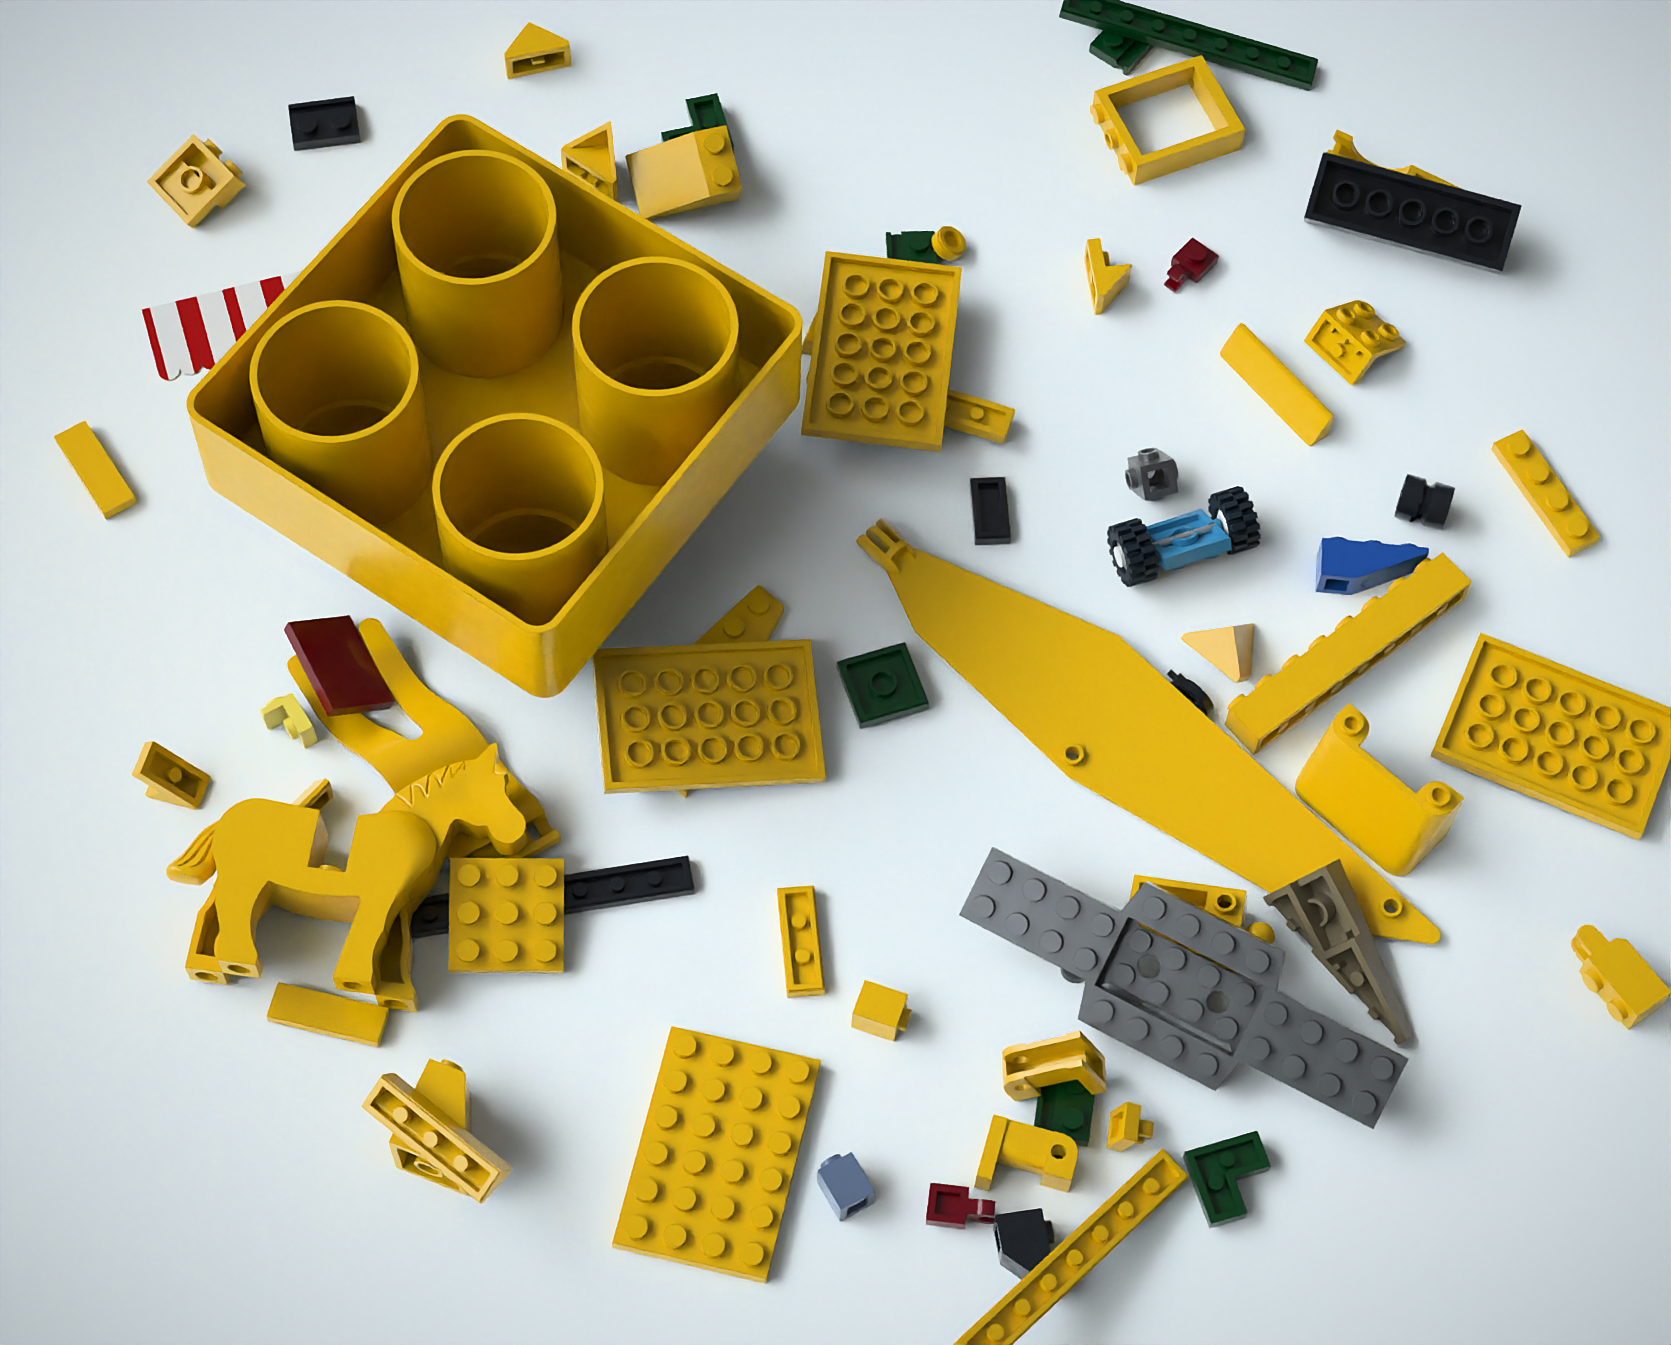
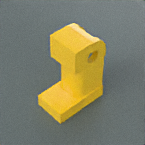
M1080 1030L1065 1033L1064 1036L1033 1043L1012 1045L1002 1051L1003 1089L1014 1101L1041 1096V1087L1076 1079L1092 1095L1107 1092L1105 1056Z
M993 1114L974 1188L989 1192L996 1164L998 1163L1041 1175V1186L1068 1193L1078 1158L1077 1145L1071 1137L1063 1133L1053 1132Z

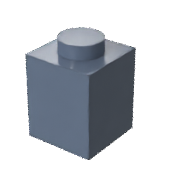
M852 1152L843 1157L841 1154H835L821 1163V1168L817 1170V1184L839 1222L874 1204L875 1190Z

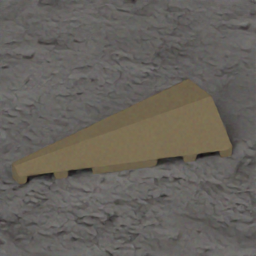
M1340 859L1263 897L1268 906H1274L1288 921L1286 926L1292 932L1297 931L1313 948L1311 953L1348 993L1356 994L1369 1008L1367 1013L1373 1020L1379 1019L1395 1036L1393 1041L1397 1045L1414 1037Z

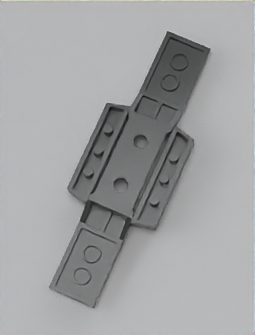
M992 847L959 913V916L1085 980L1077 1020L1214 1091L1220 1087L1242 1061L1374 1129L1409 1058L1307 1007L1278 990L1287 951L1149 881L1143 884L1121 910L1068 885L996 847ZM1138 922L1248 977L1249 979L1261 985L1258 986L1252 983L1251 981L1205 959L1204 957L1160 936L1159 934L1139 925ZM1151 955L1159 960L1161 968L1157 976L1147 978L1140 973L1139 962L1144 956ZM1111 983L1229 1044L1231 1052L1102 985ZM1222 991L1228 996L1229 1006L1226 1011L1215 1013L1209 1009L1207 998L1211 992Z

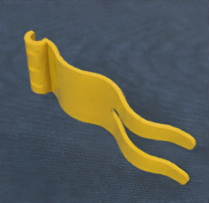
M366 618L361 621L359 632L393 698L409 719L422 730V735L417 739H406L393 731L375 724L361 713L328 717L297 655L292 656L287 662L288 672L325 728L344 747L371 765L387 782L395 795L414 781L433 771L457 762L477 759L490 746L479 730L462 712L435 695L418 679L378 619ZM500 759L498 760V765L508 773L509 783L506 785L508 799L524 816L526 827L533 824L540 838L533 841L527 830V844L523 850L515 855L503 857L494 848L490 839H477L465 833H458L453 838L446 856L449 864L450 858H531L561 842V836L556 829L553 830L549 825L545 815L546 812L538 800L516 780Z

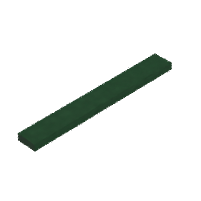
M1063 0L1059 13V18L1187 56L1197 57L1202 55L1205 61L1306 91L1311 89L1318 59L1121 0Z

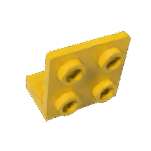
M1359 299L1324 310L1304 339V342L1351 385L1360 382L1376 357L1400 350L1406 344V341L1399 336V331L1393 325L1385 323L1375 314V310L1370 304Z

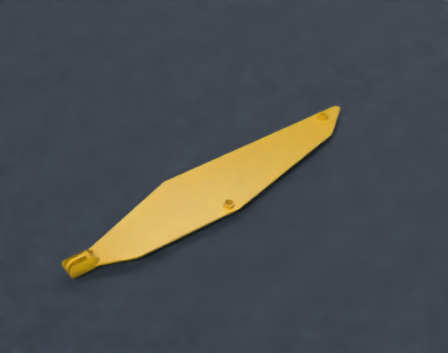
M882 518L876 522V526L872 525L866 530V535L862 534L856 539V543L887 572L914 632L1068 778L1268 893H1272L1340 859L1372 936L1430 945L1436 944L1439 941L1441 933L1435 925L1119 635L918 550L904 540ZM1073 753L1078 756V759L1070 760L1066 755ZM1390 905L1395 908L1396 912L1389 913L1384 909V906Z

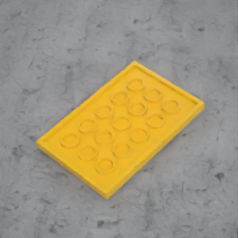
M825 251L801 435L941 452L962 267Z
M1480 632L1430 757L1639 840L1644 832L1671 758V707Z
M811 639L598 649L592 656L604 794L819 783L825 781L826 772Z
M671 1026L612 1241V1248L766 1284L821 1060Z

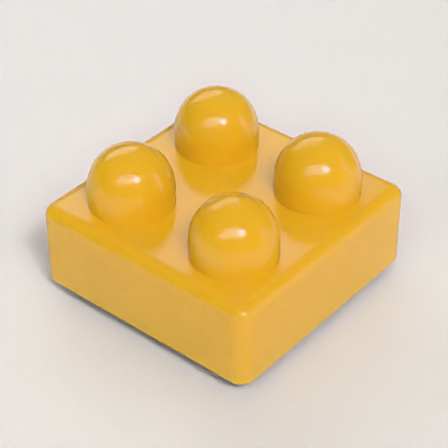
M456 114L445 118L434 128L190 391L186 400V408L207 482L215 492L535 697L550 698L557 696L567 688L796 409L800 400L803 322L800 313L795 307L477 118L466 114Z

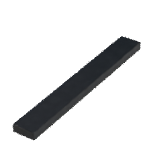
M689 856L564 875V915L695 894ZM449 893L426 896L412 915V939L449 933Z

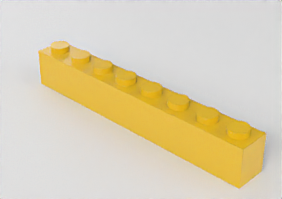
M1443 552L1432 560L1430 558L1424 559L1416 566L1411 576L1406 579L1404 577L1398 578L1390 585L1387 593L1382 597H1372L1364 604L1361 612L1355 617L1351 615L1346 616L1337 624L1335 631L1326 637L1324 634L1319 636L1310 644L1307 652L1301 656L1295 654L1283 664L1282 670L1274 676L1271 674L1264 676L1255 685V690L1247 696L1240 694L1234 698L1227 707L1229 711L1224 725L1252 755H1255L1466 598L1472 581Z

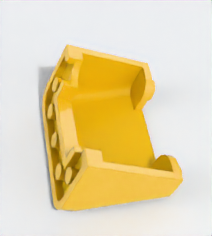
M1348 703L1336 715L1297 776L1295 782L1296 795L1385 872L1393 876H1405L1412 872L1447 836L1464 797L1444 782H1429L1417 793L1405 785L1360 747L1369 734L1370 725L1368 719Z

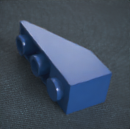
M1339 536L1331 538L1322 537L1316 556L1315 592L1353 595L1412 574L1416 566L1427 558L1429 548L1418 547L1411 543L1395 545L1385 544L1378 540H1367L1364 542L1347 540Z

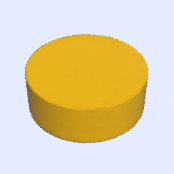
M942 226L932 236V247L936 254L944 260L954 261L966 250L964 236L952 226Z

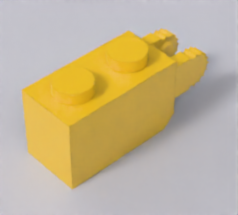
M1584 924V926L1581 925L1578 928L1570 945H1572L1571 949L1576 953L1577 958L1583 963L1579 970L1582 980L1590 991L1597 993L1606 1003L1607 1010L1613 1019L1622 1022L1629 1030L1663 1006L1671 994L1670 989L1627 939L1615 938L1609 942L1600 931H1597L1594 925Z

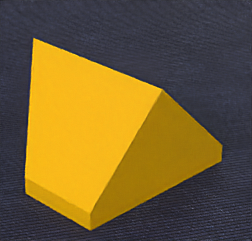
M609 121L565 144L560 149L561 162L564 171L617 201L618 192L612 124Z
M1254 623L1184 633L1180 638L1235 683L1247 681L1251 676Z

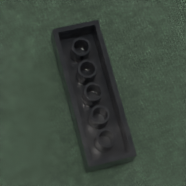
M1323 152L1303 222L1500 275L1505 265L1522 205Z

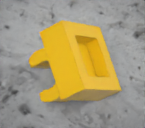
M1127 1101L1110 1112L1107 1149L1121 1152L1135 1143L1143 1144L1144 1137L1148 1139L1153 1138L1154 1123L1140 1119L1141 1105Z

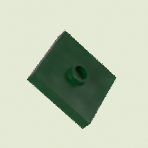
M905 642L837 661L836 668L859 729L929 709V701Z

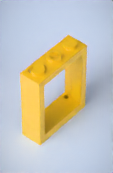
M1202 55L1095 90L1093 103L1090 106V114H1092L1094 119L1093 122L1096 125H1100L1104 132V140L1110 150H1114L1118 157L1120 170L1124 171L1125 175H1128L1133 186L1241 150L1246 130ZM1189 84L1216 131L1142 155L1116 108Z

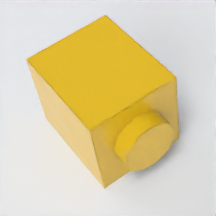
M864 980L852 1012L851 1027L894 1042L898 1030L906 1031L912 1014V1009L907 1008L908 994Z

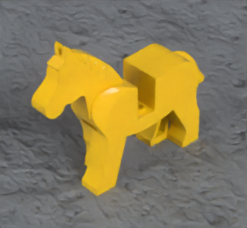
M497 743L491 744L477 759L447 765L414 781L398 792L378 813L358 815L345 872H341V869L335 866L323 865L329 836L320 810L265 798L246 799L230 807L220 820L205 828L188 848L166 868V876L169 880L195 886L203 885L217 870L214 887L196 917L185 963V969L190 980L228 985L231 974L261 978L263 966L256 947L257 923L271 905H276L287 911L315 919L352 923L332 976L336 989L375 995L379 1006L417 1013L419 1001L411 983V971L414 962L411 933L412 915L435 886L453 838L458 833H465L477 839L488 838L499 853L508 856L519 853L527 844L528 833L525 818L507 797L506 785L509 783L507 771L498 765L499 752Z

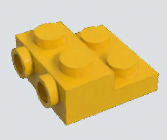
M192 134L147 181L155 192L192 229L216 205L223 209L246 186L239 179L243 172L231 160L228 159L224 163L219 158L223 153L222 150L209 138L203 142L195 134Z

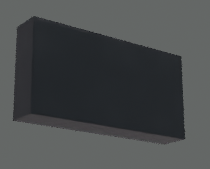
M1005 477L970 478L969 487L975 545L1010 544L1011 533Z

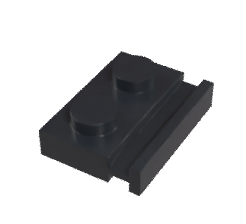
M354 96L288 104L294 151L361 143Z

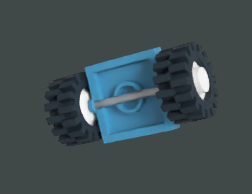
M1236 486L1211 494L1208 499L1210 505L1208 506V512L1212 517H1209L1202 509L1149 526L1142 524L1140 518L1109 526V530H1107L1109 537L1107 538V544L1111 548L1109 553L1113 557L1112 563L1117 568L1116 573L1118 577H1121V582L1126 587H1132L1156 579L1158 577L1157 572H1159V566L1156 562L1166 571L1184 568L1189 563L1202 559L1216 558L1224 552H1227L1228 555H1233L1257 547L1260 544L1259 539H1261V534L1258 531L1260 530V524L1256 521L1258 515L1253 510L1254 504L1252 500L1249 501L1247 491L1244 492L1243 487Z

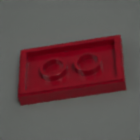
M350 615L287 623L284 632L328 717L390 709L395 701Z

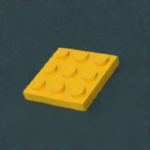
M450 858L448 973H563L564 858Z

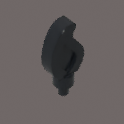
M1172 669L1167 672V675L1172 679L1170 683L1208 716L1214 709V705L1202 688L1195 682L1185 678L1181 673L1177 675Z

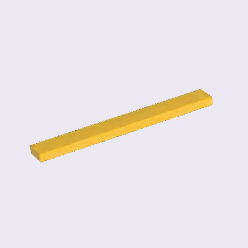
M1162 1148L952 1345H1013L1178 1189L1189 1176Z

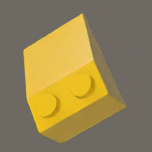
M726 125L695 131L625 155L639 214L647 220L737 201L743 190Z

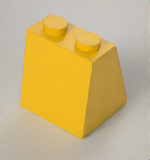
M429 1058L415 1089L471 1134V1097L466 1073L463 1072L461 1066L450 1060L442 1059L441 1062ZM394 1133L392 1134L389 1145L396 1168L468 1196V1193Z

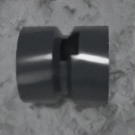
M1407 473L1394 517L1412 523L1418 518L1421 519L1423 526L1442 531L1451 506L1455 487L1440 482H1435L1430 486L1427 484L1426 478Z

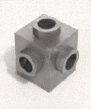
M1151 447L1139 450L1136 456L1127 457L1129 469L1125 470L1126 484L1129 490H1132L1143 500L1156 501L1165 498L1167 495L1179 493L1177 486L1179 475L1177 464L1166 453L1158 450V448Z

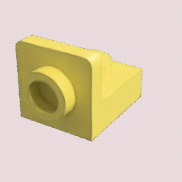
M293 693L270 700L260 710L264 725L268 730L283 724L292 740L299 738L305 749L318 742L313 725Z

